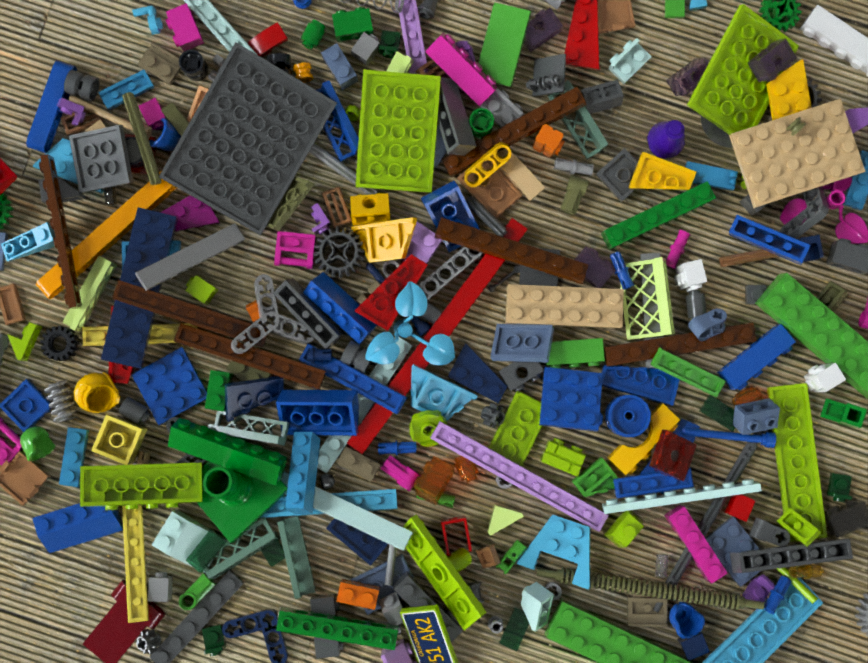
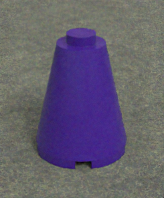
M677 120L662 121L655 124L647 136L650 151L662 159L677 156L685 145L684 125Z

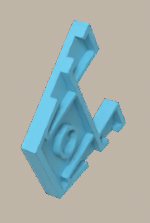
M552 514L520 557L517 564L535 570L541 551L578 564L572 584L590 590V527Z

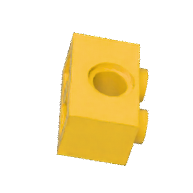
M388 193L350 196L353 226L391 221Z

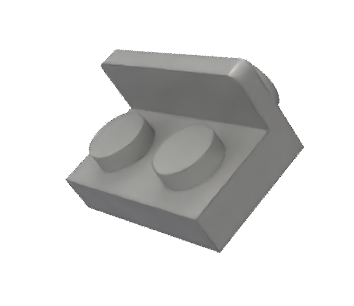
M496 88L494 93L480 108L489 110L493 114L494 122L501 128L523 116L524 113L520 105L517 103L513 104L509 100L510 97L504 90L500 91Z

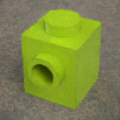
M197 275L189 279L186 284L187 289L185 290L206 305L211 302L218 292L217 288Z

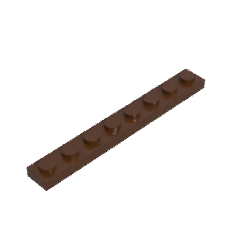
M575 87L475 141L476 147L465 156L451 154L443 158L442 161L450 177H453L472 166L499 142H504L511 146L539 131L544 124L550 125L587 105L578 87ZM500 148V149H498L497 153L500 152V151H502V150L505 149V148Z
M49 154L40 155L41 162H39V167L45 179L43 181V188L48 195L46 204L52 216L50 218V225L55 232L53 241L59 253L57 262L63 274L61 275V283L65 286L66 290L64 299L69 308L78 309L82 306L55 160Z
M445 218L440 219L435 234L436 238L579 284H583L589 265Z
M118 280L112 296L114 300L231 338H235L252 325L251 323L151 290L145 291L142 287ZM252 328L250 330L251 336L253 338L260 337V330ZM267 335L255 345L263 348ZM247 337L243 340L244 342L249 341L250 344H252V342L248 340Z
M180 323L174 338L176 343L317 390L321 389L326 375L324 370L255 347H251L243 354H237L231 348L232 340ZM237 342L238 344L236 345V347L238 349H245L243 347V343Z
M754 323L725 327L724 332L705 341H699L693 333L604 347V356L607 367L653 359L659 347L674 355L755 342L757 339Z

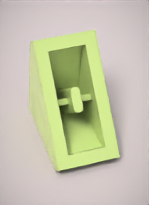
M494 504L487 531L491 536L524 516L521 511Z

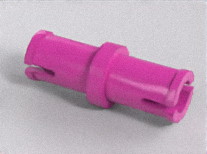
M679 230L674 244L670 246L671 250L666 259L667 267L676 268L681 254L685 252L684 247L691 235L690 233Z

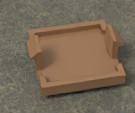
M598 0L599 34L634 28L636 26L630 0Z
M19 451L11 462L6 460L0 467V487L22 506H25L50 477L35 462L28 461L22 451Z

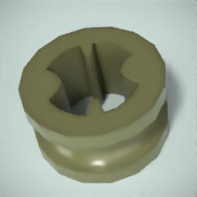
M798 117L786 130H790L792 132L791 135L794 136L806 123L801 122V118Z

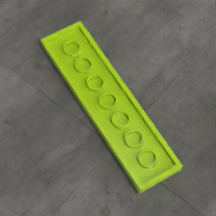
M807 383L767 387L768 398L780 408L778 428H773L772 432L776 434L774 448L783 514L791 507L820 531L821 534L816 539L827 538ZM790 536V541H789V542L795 541V540Z

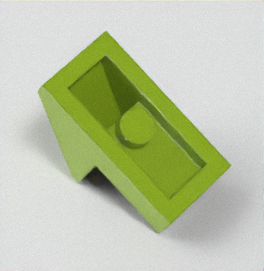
M29 322L22 331V338L8 334L18 360L28 361L43 326Z
M791 507L777 520L795 541H800L806 547L821 534L815 526Z

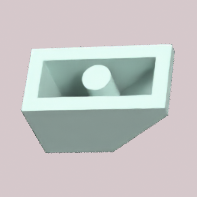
M538 582L524 588L521 600L522 609L534 632L548 624L554 597L553 593Z

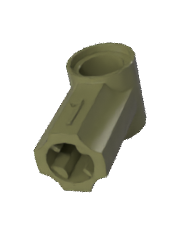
M571 174L560 208L561 211L571 215L576 214L582 196L584 197L587 190L588 180Z

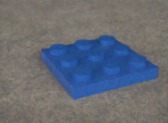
M184 347L173 351L132 374L158 425L206 400L207 390Z
M545 367L539 425L598 432L603 373Z

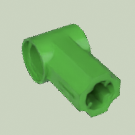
M203 573L180 596V607L184 610L193 609L216 585L214 580L209 579L206 573ZM186 595L193 597V605L186 604Z

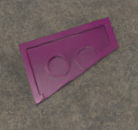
M191 195L160 212L178 218L175 232L220 223L210 206Z

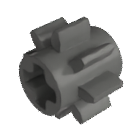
M490 403V407L485 406L481 412V418L484 420L483 424L495 428L496 425H501L505 419V414L502 412L503 407Z
M155 629L141 631V636L137 637L136 641L138 649L143 651V654L157 652V647L161 646L160 634L155 632Z

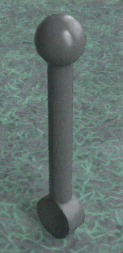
M515 266L513 271L496 284L490 285L488 290L494 292L499 285L512 275L520 273V266Z

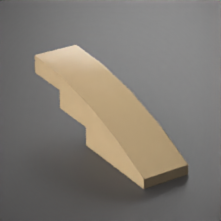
M505 148L497 154L503 157L507 154L508 150ZM512 152L511 158L499 168L529 201L545 189L541 182Z

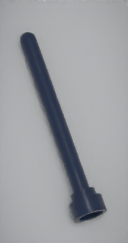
M372 263L366 264L367 270L381 284L385 278ZM413 315L411 321L415 325V332L419 337H422L431 329V326L428 322L421 321L417 316Z

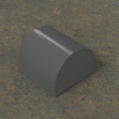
M427 302V309L422 317L434 325L442 311L430 302Z

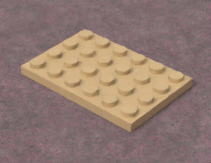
M841 98L729 135L753 208L866 172ZM800 117L801 122H805L806 125L792 136V132L790 130L787 131L786 128Z

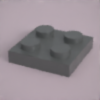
M624 148L599 170L596 176L622 202L637 189L628 187L638 162Z

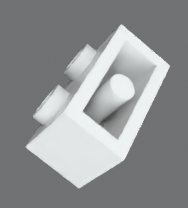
M702 259L683 263L675 268L676 275L674 279L680 290L686 289L687 292L702 288L703 283L707 282Z
M836 363L815 365L808 369L809 373L804 376L808 389L813 392H827L846 380Z

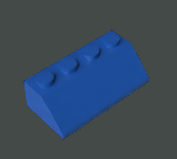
M357 390L281 391L276 405L279 421L289 422L287 435H294V432H313L315 435L357 436L359 419Z
M79 503L32 518L37 537L49 553L123 531L119 509L105 510V507L101 506L80 507Z

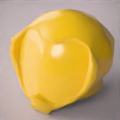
M93 372L84 375L77 382L74 389V400L80 408L90 413L106 412L115 407L116 404H119L121 398L110 375L106 372Z

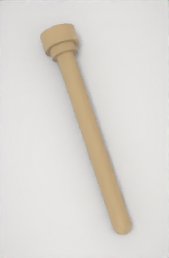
M75 96L69 97V101L83 106L85 110L133 131L131 122ZM144 124L149 139L152 134V128Z

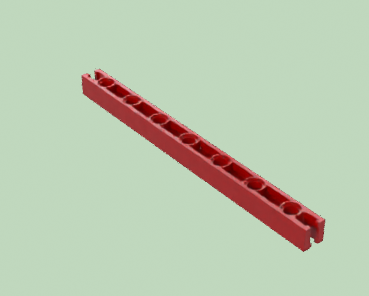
M512 218L505 227L507 234L503 237L519 242L528 229ZM485 254L423 339L430 342L432 336L440 333L449 337L505 260ZM420 342L388 386L390 389L403 396L408 394L411 389L412 365L415 364L426 369L430 364L423 357V351L427 347L425 344ZM376 403L359 425L357 436H351L347 444L359 453L364 454L393 412Z

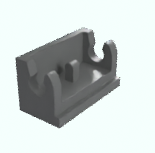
M618 79L581 89L582 96L587 104L585 107L590 114L622 105L624 95Z

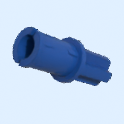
M619 251L612 253L610 258L622 289L625 290L633 287L634 283L628 271L629 267H626Z
M398 440L386 443L378 442L379 455L396 454L397 456L400 453H416L417 451L416 442H398Z
M781 576L774 589L770 590L771 594L764 605V610L774 615L781 600L785 599L784 595L791 584V580L788 577Z

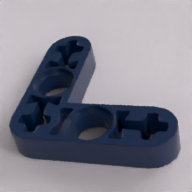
M265 609L226 621L223 625L222 633L227 638H235L262 630L271 663H285L287 661L288 651L283 632L276 631L277 627L266 630L270 626L269 621L264 620L267 613L274 617L271 620L272 627L274 625L277 626L278 614L274 609ZM248 618H252L255 621L256 625L252 629L247 628L245 625V620ZM241 620V627L235 629L233 634L231 631H227L229 624H231L232 627L238 626L240 624L239 621ZM271 632L278 633L279 640L277 642L269 640ZM279 644L282 645L278 648L279 653L284 654L281 661L274 657L277 654L276 646Z

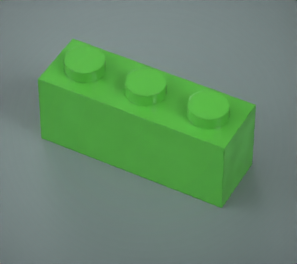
M603 338L552 342L549 362H545V366L560 369L561 365L569 364V368L581 367L580 363H588V366H600V362L605 361Z

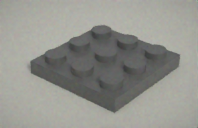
M123 125L69 135L80 193L133 183Z

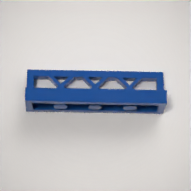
M330 80L322 83L321 88L316 91L337 103L332 111L334 116L332 122L327 120L323 129L341 162L357 155L358 136ZM332 127L341 130V138L332 135ZM341 143L349 146L351 152L342 155L339 149Z

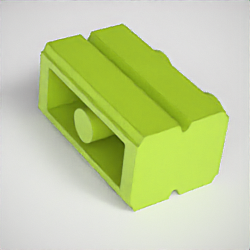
M556 438L553 441L548 440L540 461L578 476L586 457L585 454H582L583 449L573 445L571 449L565 447V442Z

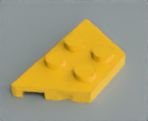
M803 59L766 84L772 120L812 108Z
M412 217L353 226L351 230L360 236L359 240L363 242V245L360 247L364 249L369 263L405 259L417 218Z

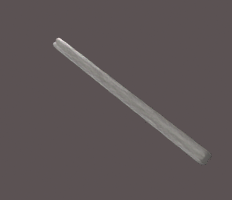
M215 70L211 71L208 76L212 82L218 74ZM314 143L309 152L355 185L356 173ZM358 187L367 195L376 194L379 192V190L375 188Z

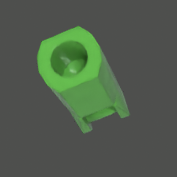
M516 540L500 559L501 563L495 567L504 571L503 574L506 575L527 547L519 540ZM507 557L512 560L509 565L504 562Z

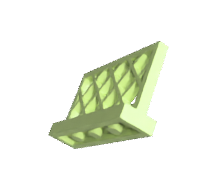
M659 257L651 260L625 263L626 267H631L636 271L631 278L632 281H634L638 274L647 279L641 288L634 284V287L639 291L632 299L627 296V289L624 290L623 311L627 340L675 335L666 259ZM652 264L653 272L648 278L640 271L645 265ZM649 281L655 285L656 289L652 296L643 291ZM641 292L649 298L643 307L635 302ZM651 301L658 305V310L654 315L645 310ZM633 303L641 309L635 318L628 311ZM643 311L652 317L646 326L637 320ZM653 320L660 323L661 332L653 333L648 329ZM635 322L643 328L639 335H631V327Z

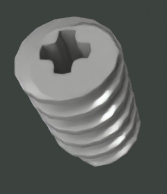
M68 380L50 384L44 390L45 393H51L46 398L53 401L49 404V407L55 408L51 411V415H57L53 419V422L56 423L77 418L72 416L77 410L70 409L75 403L68 402V399L73 396L66 394L70 387L63 386Z

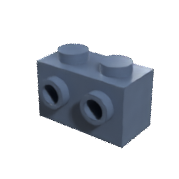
M770 398L735 405L733 426L742 435L778 428L780 408Z

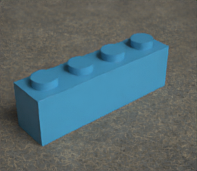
M294 432L285 509L293 514L313 513L320 438L313 432Z

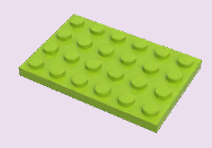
M739 5L687 106L729 135L757 126L769 104L766 84L787 70L799 45L746 5Z
M363 70L355 187L432 193L441 76Z

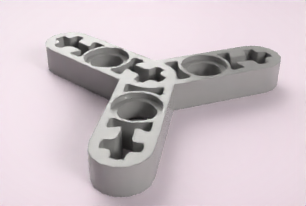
M266 274L259 275L254 281V288L260 318L232 340V350L237 354H243L270 332L301 344H308L313 341L315 337L300 322L278 314L276 297L273 294L272 278ZM262 279L264 282H268L265 286V291H270V293L260 295L264 291L263 286L259 285ZM262 298H270L272 305L264 307L262 305ZM266 317L274 318V325L269 324L265 328L261 326L267 321ZM285 323L292 325L293 331L291 333L284 332L283 325ZM297 327L300 328L298 331L301 333L308 331V335L310 336V338L308 337L307 339H303L304 336L299 333L296 334V336H294V334L297 331ZM258 328L260 330V337L253 338L250 330ZM246 337L252 342V344L249 341L243 345L245 349H238L236 347L238 344L237 340L241 342Z

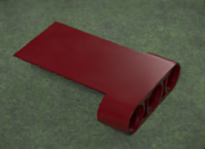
M124 579L111 593V596L117 602L83 643L86 648L104 663H117L146 626L155 629L166 615L157 604L148 601L149 621L128 623L126 580Z

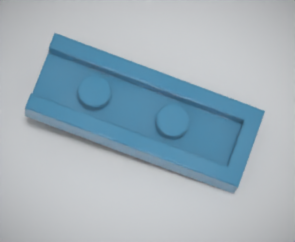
M142 70L98 93L109 111L124 103L123 94L131 92L134 94V97H137L153 89L154 85L145 70Z
M687 161L685 164V168L696 171L693 180L695 184H702L708 181L710 187L733 191L736 186L738 171Z

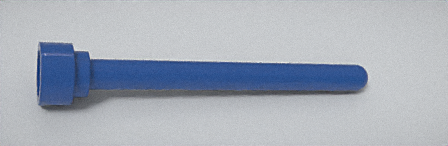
M683 428L681 430L684 436L761 443L766 448H774L776 444V434L772 432H766L761 435H742L741 433Z

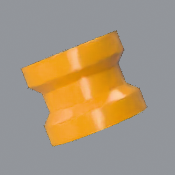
M302 62L292 66L296 74L295 78L303 83L314 79L313 74L310 72L312 68L311 63Z

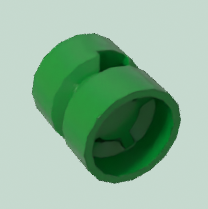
M485 108L476 109L470 115L469 124L474 137L482 138L492 132L494 117Z

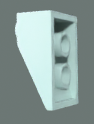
M176 509L171 512L152 546L205 573L198 558L224 543L226 539ZM211 556L205 560L208 567H210L211 563L213 562L215 558L214 556Z

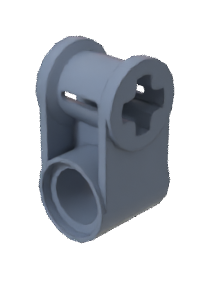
M713 309L690 320L688 328L699 341H705L724 332V322L727 319V313L722 309Z

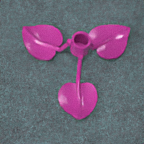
M852 177L824 185L823 189H831V194L826 198L829 208L839 209V220L841 222L835 227L837 238L848 239L851 241V244L867 243L868 229L864 220L855 213H848L843 219L844 206L842 204L845 201L843 192L850 187ZM793 199L788 202L780 216V221L785 225L806 209L805 200Z

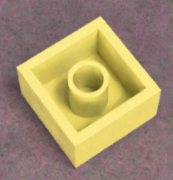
M113 414L106 415L91 451L124 465H133L148 428Z

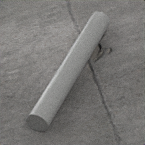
M390 544L384 584L392 586L397 550L396 547Z

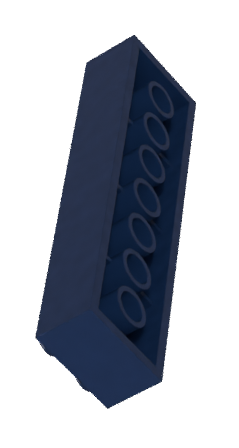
M137 208L120 278L121 281L144 288L135 274L170 255L178 222L176 216ZM163 283L149 290L160 293ZM115 300L101 360L142 368L155 313Z

